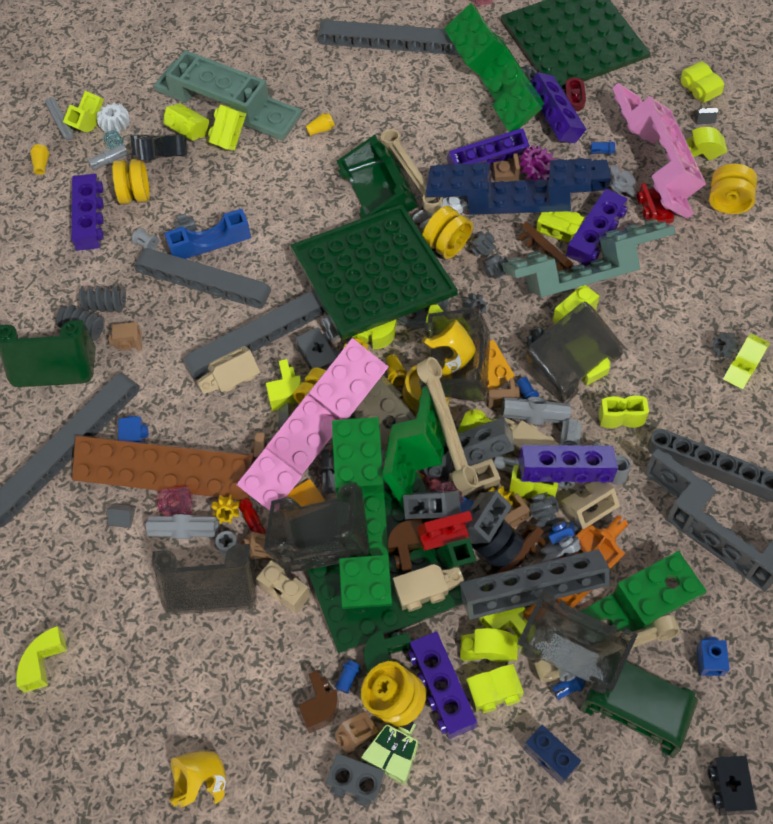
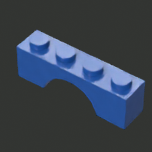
M243 209L223 214L217 225L205 231L195 232L181 227L164 232L171 254L183 259L251 239L249 224Z

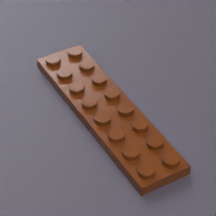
M77 435L75 437L72 480L219 497V495L228 497L232 495V499L244 500L246 498L250 499V495L236 484L253 464L254 455Z

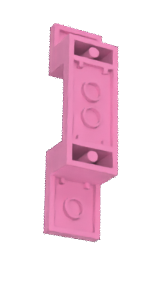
M617 83L613 87L614 98L622 108L621 114L628 122L627 127L632 134H638L644 141L648 140L651 143H655L659 140L660 144L667 151L666 157L670 162L652 175L655 182L654 188L662 198L660 200L661 204L665 209L674 211L676 215H681L685 218L691 217L694 213L687 198L705 186L706 182L672 111L650 96L642 102L638 95Z
M352 338L236 485L274 513L302 478L305 470L333 436L332 420L348 419L388 369V366Z

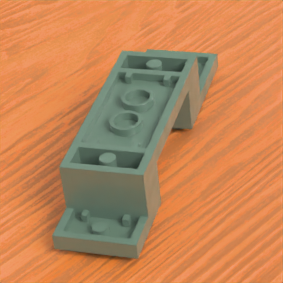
M187 50L182 53L177 61H173L154 84L155 91L185 103L197 92L228 104L236 110L247 113L243 123L244 126L282 141L285 140L302 116L301 109L270 98L266 80Z
M657 219L645 221V224L641 226L634 224L626 226V230L608 231L605 236L599 237L603 259L591 261V265L573 266L572 270L566 272L564 270L557 271L555 259L547 256V254L540 253V251L531 252L525 258L513 257L508 259L507 263L502 264L503 271L514 278L525 276L528 291L539 297L552 295L640 270L636 245L676 234L675 227L666 224L665 221L658 222Z

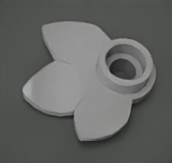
M612 165L609 168L612 175V181L610 182L612 189L619 194L627 192L629 195L636 197L638 191L634 187L636 183L634 176L629 171H620L616 165Z
M567 536L558 543L547 544L540 551L541 554H546L541 563L558 559L562 555L568 557L575 554L581 548L579 538Z

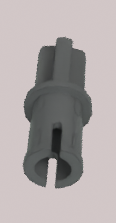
M329 449L321 451L319 474L321 475V490L324 494L334 493L335 491L334 453L331 450L329 455Z

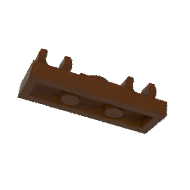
M527 221L524 222L521 227L527 232L519 235L518 239L521 242L525 238H529V241L526 243L528 248L533 247L535 241L540 245L537 248L542 253H550L557 263V271L562 270L563 265L568 269L573 266L574 263Z
M527 526L521 533L524 539L523 547L515 559L502 568H491L485 576L512 570L514 566H519L526 559L525 555L528 552L537 555L539 552L535 549V543L537 542L540 546L546 545L545 540L540 537L544 531L539 526Z

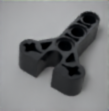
M154 134L131 135L132 155H137V160H155L163 156L187 155V136L182 134L154 136Z

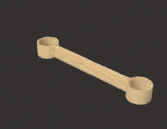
M394 129L383 131L381 141L393 153L423 197L424 210L428 213L437 212L443 207V197H427V182L401 146L399 132ZM431 200H437V201H438V202H436V203H428V201H431Z
M429 357L417 364V373L420 379L427 383L455 467L453 482L459 491L465 492L477 487L478 476L475 470L467 463L439 379L442 376L441 366L435 358Z
M673 615L660 617L651 626L572 653L570 659L573 669L657 639L658 641L670 640L676 637L681 632V629ZM551 657L542 659L536 664L535 668L541 682H552L560 678L557 665Z

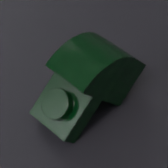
M469 537L447 543L436 550L441 563L448 570L477 561Z
M382 630L373 634L364 648L367 673L379 663L391 661L390 654L409 650L411 642L409 633L397 632L391 634L388 639H384Z

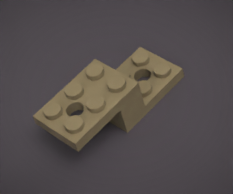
M383 374L352 414L356 419L379 417L381 447L387 452L388 436L391 432V429H388L386 426L388 418L394 417L395 424L414 420L416 416L401 400L403 395Z

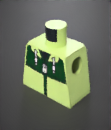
M411 722L397 729L390 725H385L363 754L362 762L385 770L386 776L406 785L418 748V741L410 737L416 724Z

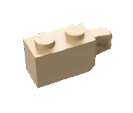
M243 346L210 362L208 366L209 373L197 380V384L203 394L218 389L221 392H228L235 389L236 385L243 381L253 380L260 371L250 349Z
M505 418L513 433L514 450L510 452L518 458L522 445H559L553 437L544 435L533 424H527L523 420L518 424Z
M435 564L393 578V585L402 610L408 609L409 612L420 609L422 604L431 601L432 604L443 601L445 596L448 595L449 590L459 586L460 582H464L459 568L441 570V567Z

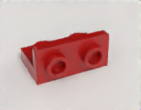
M646 183L641 184L640 191L637 192V201L643 206L644 219H657L658 222L665 221L666 224L673 223L674 215L672 210H667L663 207L660 201L662 199L655 188L648 189Z
M470 511L425 522L417 527L423 550L434 549L450 542L468 538L469 534L465 524L473 520Z

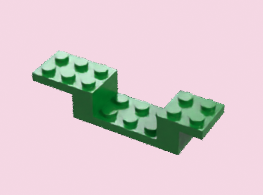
M470 3L444 30L466 65L481 77L496 101L492 106L508 132L520 129L543 109L541 106L545 103L503 39L489 28L476 6Z
M379 417L332 420L335 488L338 501L341 555L339 561L342 609L392 606L384 483L381 473L382 456Z

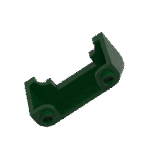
M375 134L337 160L340 176L344 180L347 178L351 182L362 205L359 208L360 213H358L361 219L400 204L404 206L407 212L419 207L395 157Z
M83 320L66 322L61 327L60 336L19 339L18 332L14 326L0 325V357L7 380L13 387L83 384L93 378L96 346Z
M620 654L604 658L580 711L592 716L593 712H600V718L605 719V717H608L653 740L652 744L655 746L660 743L663 747L662 753L674 758L681 751L698 704L695 693L685 687L679 688L625 661L626 659Z

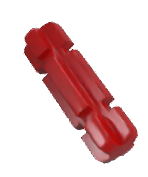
M246 498L239 501V508L244 513L243 516L250 530L255 533L267 534L264 526L261 525L262 522L255 508H252L251 500Z

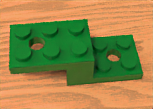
M428 386L422 388V394L419 398V412L416 414V419L393 424L388 436L385 464L381 473L383 481L389 485L394 498L398 499L402 507L404 506L403 495L413 493L416 470L442 465L445 437Z
M677 551L619 582L613 594L573 614L572 619L588 645L592 647L651 626L658 618L666 616L705 595L707 590L682 554ZM668 578L676 580L678 587L675 589L669 588L665 580ZM602 620L609 621L612 625V630L608 632L601 630L599 622Z

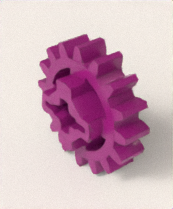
M532 145L520 156L521 162L519 165L524 167L522 172L528 174L526 176L527 179L531 177L533 180H549L550 160L557 159L552 158L553 153H547V148L542 150L540 145L536 148Z

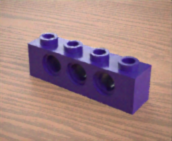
M537 72L531 83L545 103L541 106L543 108L541 109L543 115L559 141L576 143L587 130L555 77Z
M521 128L451 150L446 159L448 165L490 163L491 165L493 162L513 158L515 153L518 156L522 155L530 145L524 129Z
M96 173L72 176L71 239L76 251L101 248V240H104L101 224H104L101 209L104 208L102 196L100 197V193H103L104 189L103 183L98 180Z
M605 189L568 244L566 257L585 266L589 265L592 260H597L601 247L599 237L605 236L608 231L617 229L619 218L623 219L627 213L628 207H626L628 198Z
M522 445L518 458L521 482L607 483L614 481L618 470L613 446Z
M436 631L411 641L410 651L407 653L412 665L417 664L420 671L417 677L422 680L430 694L427 697V701L431 710H436L440 719L437 720V724L442 735L446 733L450 740L477 728L478 722L438 632ZM428 659H434L438 664L433 668H429L424 662ZM438 681H443L448 687L443 691H439L434 687V684ZM447 704H453L458 710L454 714H448L445 712L444 707Z

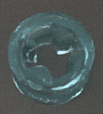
M116 130L108 131L104 135L103 140L109 149L123 144V138Z

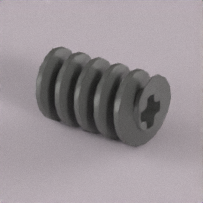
M82 285L79 292L80 306L83 311L91 310L96 312L99 310L100 312H105L107 310L108 312H113L115 310L120 313L126 305V289L122 286L120 292H118L117 287L113 286L112 292H110L109 287L105 286L102 292L100 286L97 285L96 290L93 291V287L89 285L87 291H85Z
M73 304L68 307L62 306L56 316V325L59 328L68 321L83 320L94 341L100 337L105 323L103 316L97 317V314H90L88 310L83 311L81 307L76 308Z

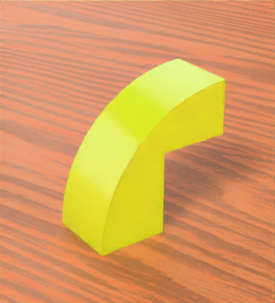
M750 333L723 379L744 389L771 343Z
M58 626L39 635L22 655L16 677L17 687L25 693L48 686L43 658L67 651L64 633Z

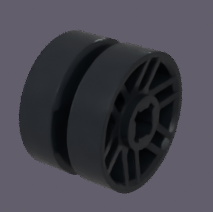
M504 519L489 543L472 544V547L492 568L499 569L515 559L523 547L524 539Z

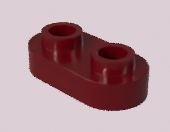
M577 77L568 79L565 84V95L575 111L582 110L586 103L584 81Z

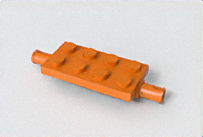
M617 515L606 528L597 529L590 525L582 529L575 536L579 538L581 548L573 555L599 549L609 566L610 572L625 555V552L617 546L616 537L628 527L627 521L624 519L620 522L623 517ZM592 590L533 604L523 614L527 619L531 617L530 622L535 624L547 610H550L563 621Z

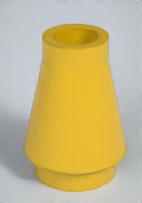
M328 112L326 114L322 113L312 122L305 125L309 135L312 136L332 130L331 128L335 127V124Z
M33 145L30 150L33 172L37 175L45 174L50 152L45 145Z
M389 355L386 358L388 366L387 379L394 387L403 386L408 372L397 355Z

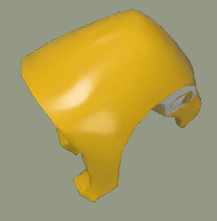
M457 319L450 323L440 334L432 338L424 336L421 341L430 349L439 347L451 348L454 355L452 358L445 359V364L442 368V375L445 376L462 369L472 359L476 351L472 338Z
M196 751L171 759L174 794L168 800L172 806L179 805L182 808L194 802L205 780L207 784L206 789L213 795L214 804H217L224 798L226 785L225 768L222 760L215 752Z

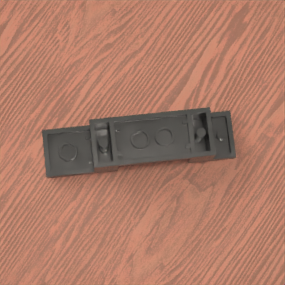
M657 448L652 454L644 474L678 498L666 521L766 592L773 583V540L761 554L754 545L744 542L737 537L733 530L723 527L712 515L704 513L716 489L708 481L694 475L688 467L682 466L673 460L670 454L662 452Z

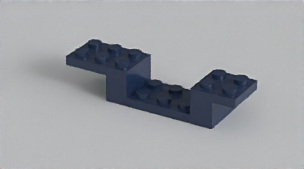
M592 158L550 160L549 180L492 182L490 163L430 166L426 195L427 197L467 196L470 215L571 211L572 192L591 191Z

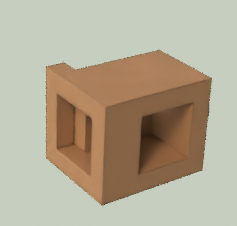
M138 322L112 325V333L109 334L110 346H115L117 350H130L137 347L138 351L142 350V332Z

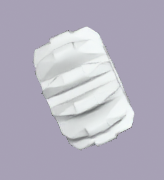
M115 102L112 105L107 104L106 107H100V111L97 112V123L104 133L109 132L113 135L114 132L120 134V130L126 131V126L130 125L129 113L122 104L117 105Z

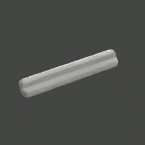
M50 97L46 99L45 103L64 139H73V131L68 124L63 122L64 115L55 98Z

